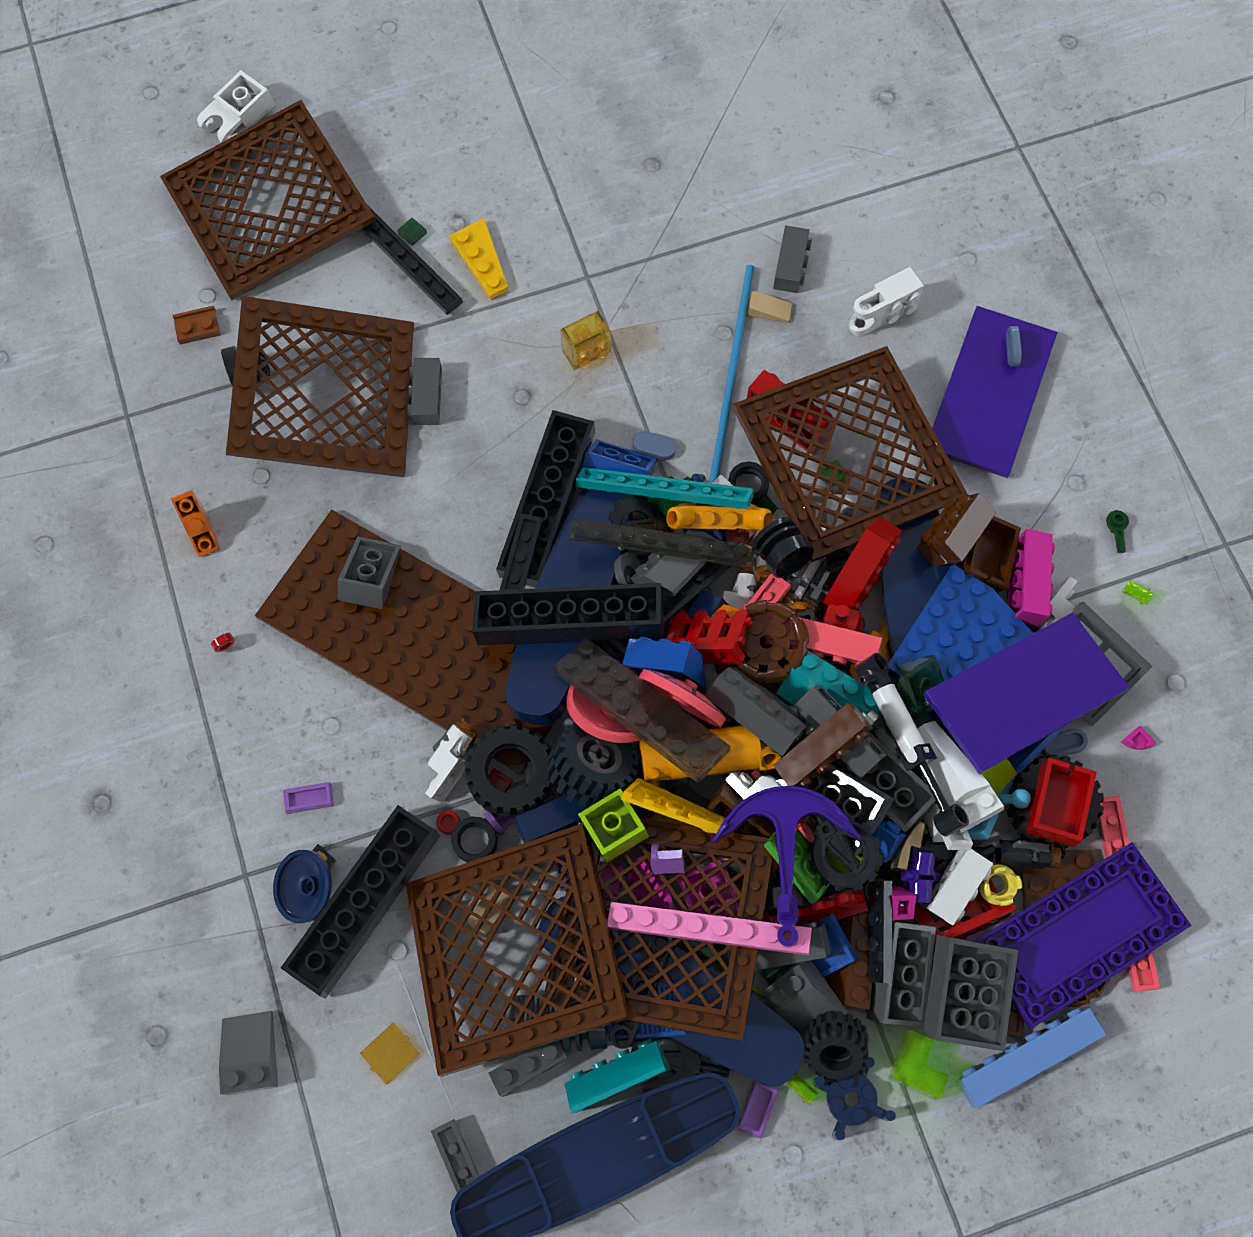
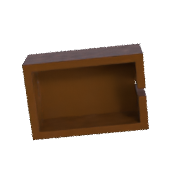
M980 493L965 495L960 498H951L944 504L941 514L932 521L933 525L922 535L921 542L916 549L933 567L945 565L947 562L949 564L962 562L996 514V511Z
M993 516L964 560L959 562L958 567L964 570L965 574L972 575L993 588L996 593L1009 588L1021 527Z

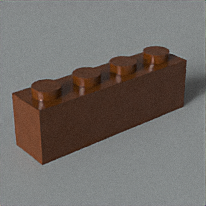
M847 703L773 766L788 786L807 788L812 784V779L818 774L822 775L831 768L830 764L833 761L845 757L850 752L849 748L855 743L863 742L869 736L868 732L873 727L856 705Z

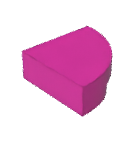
M1138 726L1121 741L1125 746L1135 750L1148 749L1156 744L1141 726Z

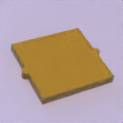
M394 1023L360 1052L371 1066L370 1070L375 1071L386 1085L420 1054L409 1041V1036L404 1035Z

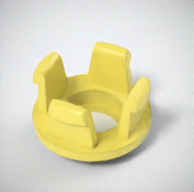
M1000 864L992 865L991 874L978 887L981 896L987 902L994 905L1007 906L1013 904V898L1017 890L1022 888L1020 876H1016L1007 866ZM994 875H999L1004 880V888L998 893L990 891L988 883L989 879Z

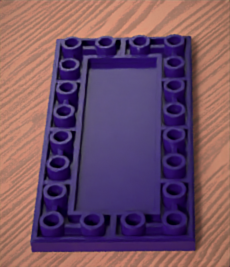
M976 306L932 428L948 458L1005 478L1009 477L1058 332ZM1009 326L1019 327L1021 342V363L1019 367H1010L1008 364L1006 332Z
M1072 612L925 691L923 695L976 771L981 774L1126 692L1130 687Z
M1131 842L974 942L1018 950L1012 1003L1029 1029H1032L1192 925L1134 843Z

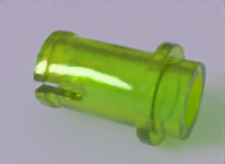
M1132 580L1128 581L1122 591L1139 600L1141 605L1142 603L1147 605L1154 594L1150 591V588L1147 590L1132 582Z
M797 1072L785 1084L803 1099V1103L806 1102L809 1105L819 1094L815 1090L816 1087L812 1088Z

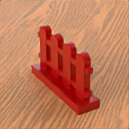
M745 609L738 610L733 618H730L726 610L717 611L713 618H709L705 610H700L694 615L693 619H690L686 611H680L675 615L674 619H670L668 623L670 626L666 638L662 639L670 640L673 643H680V641L692 643L693 647L701 653L703 664H743L745 654L739 646L745 643L743 636L747 626H751L752 619ZM730 626L727 636L723 637L726 627ZM686 627H690L686 638H683ZM706 627H709L706 637H703Z
M990 878L988 882L990 891H992L993 893H998V890L996 889L995 885L993 884ZM974 898L971 902L967 903L964 908L965 913L961 918L968 917L969 920L963 923L960 920L951 925L944 919L935 923L930 913L918 908L920 904L915 902L914 919L917 924L936 927L934 953L937 935L964 939L1012 917L1016 907L1014 904L1007 906L994 905L986 900L977 903ZM987 907L990 908L989 911L983 913V911H982L983 909H985V908H987ZM947 928V930L940 933L939 929Z
M862 888L857 891L850 889L823 897L822 900L811 904L809 907L798 908V922L795 926L802 927L803 923L810 921L819 922L834 914L838 921L868 912L869 906L864 889ZM777 912L771 913L769 917L764 918L763 922L780 924L777 921Z

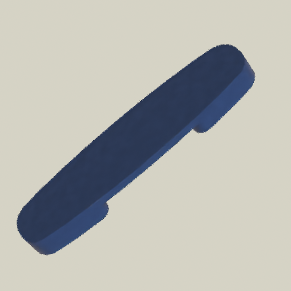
M891 479L885 484L894 488L897 479ZM917 480V482L927 485L925 482ZM901 481L898 490L909 493L912 485ZM915 486L913 495L924 491V489ZM881 489L879 497L890 501L893 492ZM896 494L894 502L902 500L905 497ZM877 502L875 510L887 505ZM939 510L897 527L902 530L899 536L902 541L889 556L890 560L886 567L880 572L883 604L892 657L952 566L947 562L945 565L933 567L916 549L921 542L922 535L931 528L935 517L940 515ZM901 681L942 730L946 729V726L924 695Z
M586 488L581 491L558 533L535 589L613 585L615 580L614 562L618 559L619 555L626 553V551H621L615 545L617 544L615 538L610 535L611 521L608 520L609 513L614 511L615 507L613 505L619 499L624 501L625 496L629 494ZM634 512L628 514L626 521L633 520ZM592 641L516 644L505 692L512 714L517 719L534 725H548L558 720L567 707L566 701L571 683L576 677L584 673L586 669L585 657Z
M565 896L559 898L558 900L563 902ZM553 901L545 913L554 918L561 905ZM605 910V914L608 919L609 911ZM543 916L538 930L546 933L552 921ZM556 924L550 935L555 940L559 927L558 924ZM609 929L611 940L613 941L616 939V937ZM615 930L619 936L626 932ZM634 932L622 940L628 950H631L640 943ZM639 933L645 944L648 945L652 935ZM538 934V938H539L540 942H541L543 936H541V935ZM658 937L656 940V946L659 949H663L669 944L668 941L661 937ZM547 940L543 948L552 955L555 943ZM620 943L613 946L616 960L626 953ZM676 946L672 950L677 959L687 954V952ZM644 947L632 954L638 965L645 952ZM671 955L665 969L675 962ZM693 956L681 963L688 974L700 967ZM629 957L617 965L624 976L635 969ZM580 958L578 961V965L583 962V960ZM654 962L646 966L648 972L652 973L658 970ZM678 966L666 974L671 982L680 981L685 977ZM709 966L706 967L713 979L721 974ZM590 967L583 977L587 980L592 977ZM703 970L691 978L698 990L710 982ZM635 974L627 979L629 985H631ZM661 977L659 983L667 982L664 977ZM726 977L722 978L717 982V985L719 986L723 994L727 979ZM689 981L686 982L687 997L695 992ZM713 985L701 993L708 1004H711L720 997V994ZM752 995L743 1042L686 1032V1035L671 1037L701 1055L768 1086H780L788 1082L796 1073L804 1056V1041L800 1033ZM699 996L688 1003L706 1007ZM722 1002L713 1008L721 1010Z
M706 1072L691 1076L618 1103L539 1141L482 1174L457 1192L452 1200L450 1209L451 1221L457 1237H532L587 1214L650 1183L710 1148L735 1129L739 1122L740 1108L732 1087L725 1078L715 1073Z

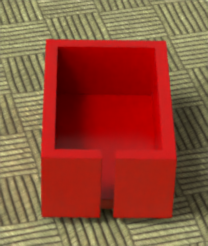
M1047 758L1040 767L1026 833L1075 847L1083 839L1097 772L1075 765L1067 772V775H1064L1063 773L1070 768V764Z

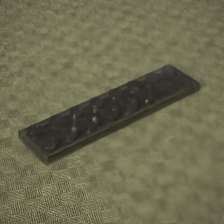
M583 639L553 666V670L557 675L697 783L730 751V745L645 681L639 680L637 675L589 639Z

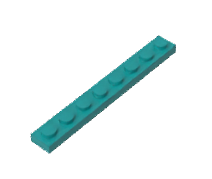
M586 467L581 469L575 480L576 487L733 507L736 509H748L754 496L752 488Z

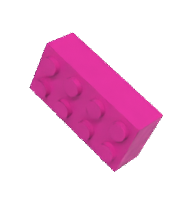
M1026 529L1019 536L1009 588H1007V605L1016 613L1015 618L1021 619L1033 632L1052 614L1053 606L1050 604V596L1053 592L1051 575L1054 571L1052 555L1055 544L1052 543L1053 534Z

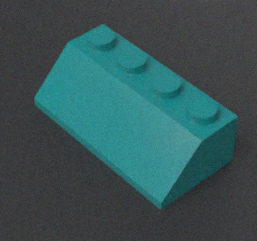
M809 651L807 656L803 658L800 667L796 668V670L793 667L791 668L792 670L788 675L789 678L783 681L776 693V696L794 706L813 686L821 684L841 707L850 703L856 705L861 713L864 712L866 715L871 710L876 714L879 711V707L867 686L861 685L857 680Z
M648 1039L637 1044L639 1049L630 1053L629 1049L615 1054L616 1060L607 1063L605 1059L592 1065L593 1070L586 1074L581 1070L570 1075V1081L564 1083L571 1113L581 1112L670 1071L671 1068L660 1042H652V1039Z

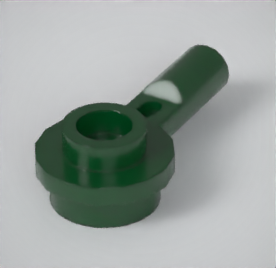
M1115 510L1108 514L1106 523L1110 532L1115 535L1117 553H1125L1124 529L1129 524V518L1124 512Z

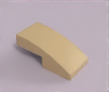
M916 823L905 832L907 836L895 858L892 859L890 869L898 871L907 870L910 848L921 847L924 823Z

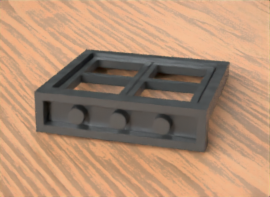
M1080 602L1074 608L1073 613L1079 621L1084 623L1103 641L1099 648L1103 653L1110 648L1131 668L1123 677L1130 687L1126 692L1082 716L1093 726L1153 666L1085 602Z

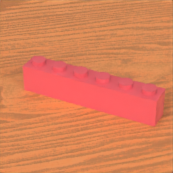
M766 612V618L774 619L775 613ZM798 617L800 620H804L809 633V643H807L806 650L821 659L825 656L833 658L832 661L838 664L846 665L849 662L857 665L872 654L879 653L881 637ZM789 621L784 624L787 631L793 627ZM766 636L761 639L765 641V645H773L774 641L771 637ZM791 641L790 649H797L798 642Z

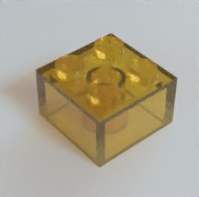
M598 311L560 329L562 351L574 370L584 368L590 362L598 358L602 359L611 352L610 329Z

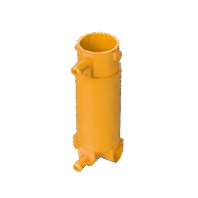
M742 725L665 734V737L639 740L644 781L648 780L649 783L659 787L658 781L675 780L750 770L762 771L763 776H772V769L775 768L773 765L781 759L780 754Z

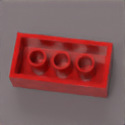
M763 370L748 387L747 398L782 386L785 383L780 381L775 374ZM808 401L799 405L806 408ZM813 401L811 402L809 409L821 413L822 409L816 406ZM792 408L790 417L801 421L804 412ZM788 409L783 410L780 413L787 415ZM825 410L824 415L834 419L831 413ZM807 414L804 422L816 427L818 418ZM773 415L770 424L782 428L784 419ZM822 420L819 428L831 432L833 424ZM788 421L785 430L796 434L799 425ZM802 427L800 436L811 440L814 431ZM817 433L814 441L824 445L828 437ZM786 436L787 438H789L791 441L794 442V438H791V437H789V436ZM797 441V445L807 451L809 444ZM812 446L810 454L814 456L819 451V448Z
M880 516L872 522L864 531L823 603L836 606L846 605L849 609L857 610L869 594L867 593L879 579L878 575L881 570L888 564L889 556L902 541L899 538L902 530Z

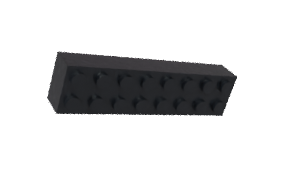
M552 410L496 567L499 578H503L520 513L543 518V523L526 583L527 586L536 587L545 562L571 505L576 490L575 480L582 469L585 452L591 446L595 435L594 421Z
M661 583L475 591L472 633L478 646L639 639L640 637L663 638L664 597Z
M397 805L332 895L327 905L322 909L283 963L281 969L314 993L326 999L406 886V883H408L440 837L438 832Z

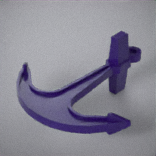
M778 786L756 792L741 801L723 821L712 842L716 843L734 832L749 818L755 816L766 817L775 825L782 895H779L777 899V921L782 925L777 937L781 945L789 948L796 945L799 938L797 930L793 927L798 922V901L792 895L796 829L799 822L809 815H819L858 840L861 839V836L856 832L847 816L839 807L825 796L802 787ZM786 932L793 934L792 939L789 941L783 938Z

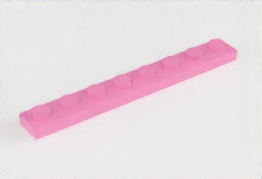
M611 902L608 917V927L613 930L808 956L810 951L812 928L793 926L797 930L799 938L796 945L788 948L781 945L778 940L777 934L782 925L777 923ZM786 932L783 935L784 940L787 941L793 937L791 932Z

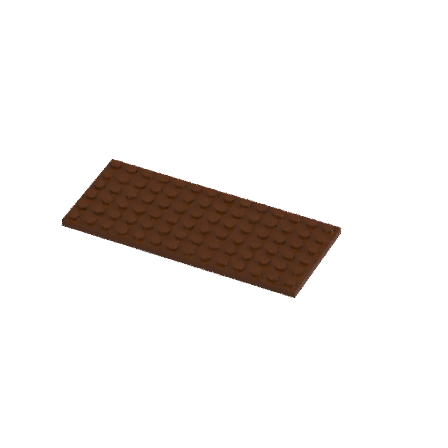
M332 509L255 614L258 620L447 731L453 724L461 727L473 737L469 744L471 746H474V741L478 737L481 738L485 731L497 729L499 725L507 727L510 724H518V727H529L532 732H538L543 737V740L554 725V723L548 725L526 723L517 719L512 714L505 692L516 644L477 645L472 633L475 591L401 549L390 590L382 609L338 600V578L357 536L383 542L388 541ZM588 656L585 657L586 669L584 672L588 671L590 668L589 664L587 663ZM515 749L501 751L493 757V759L520 775L526 769L528 762L531 761L526 754Z

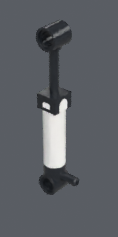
M879 653L872 654L856 665L855 671L859 677L858 682L861 685L868 686L902 752L899 757L906 771L920 770L940 809L939 813L933 817L934 825L941 835L948 837L969 824L967 813L959 804L948 805L928 766L930 762L937 759L936 754L930 743H924L888 674L889 666L887 661Z

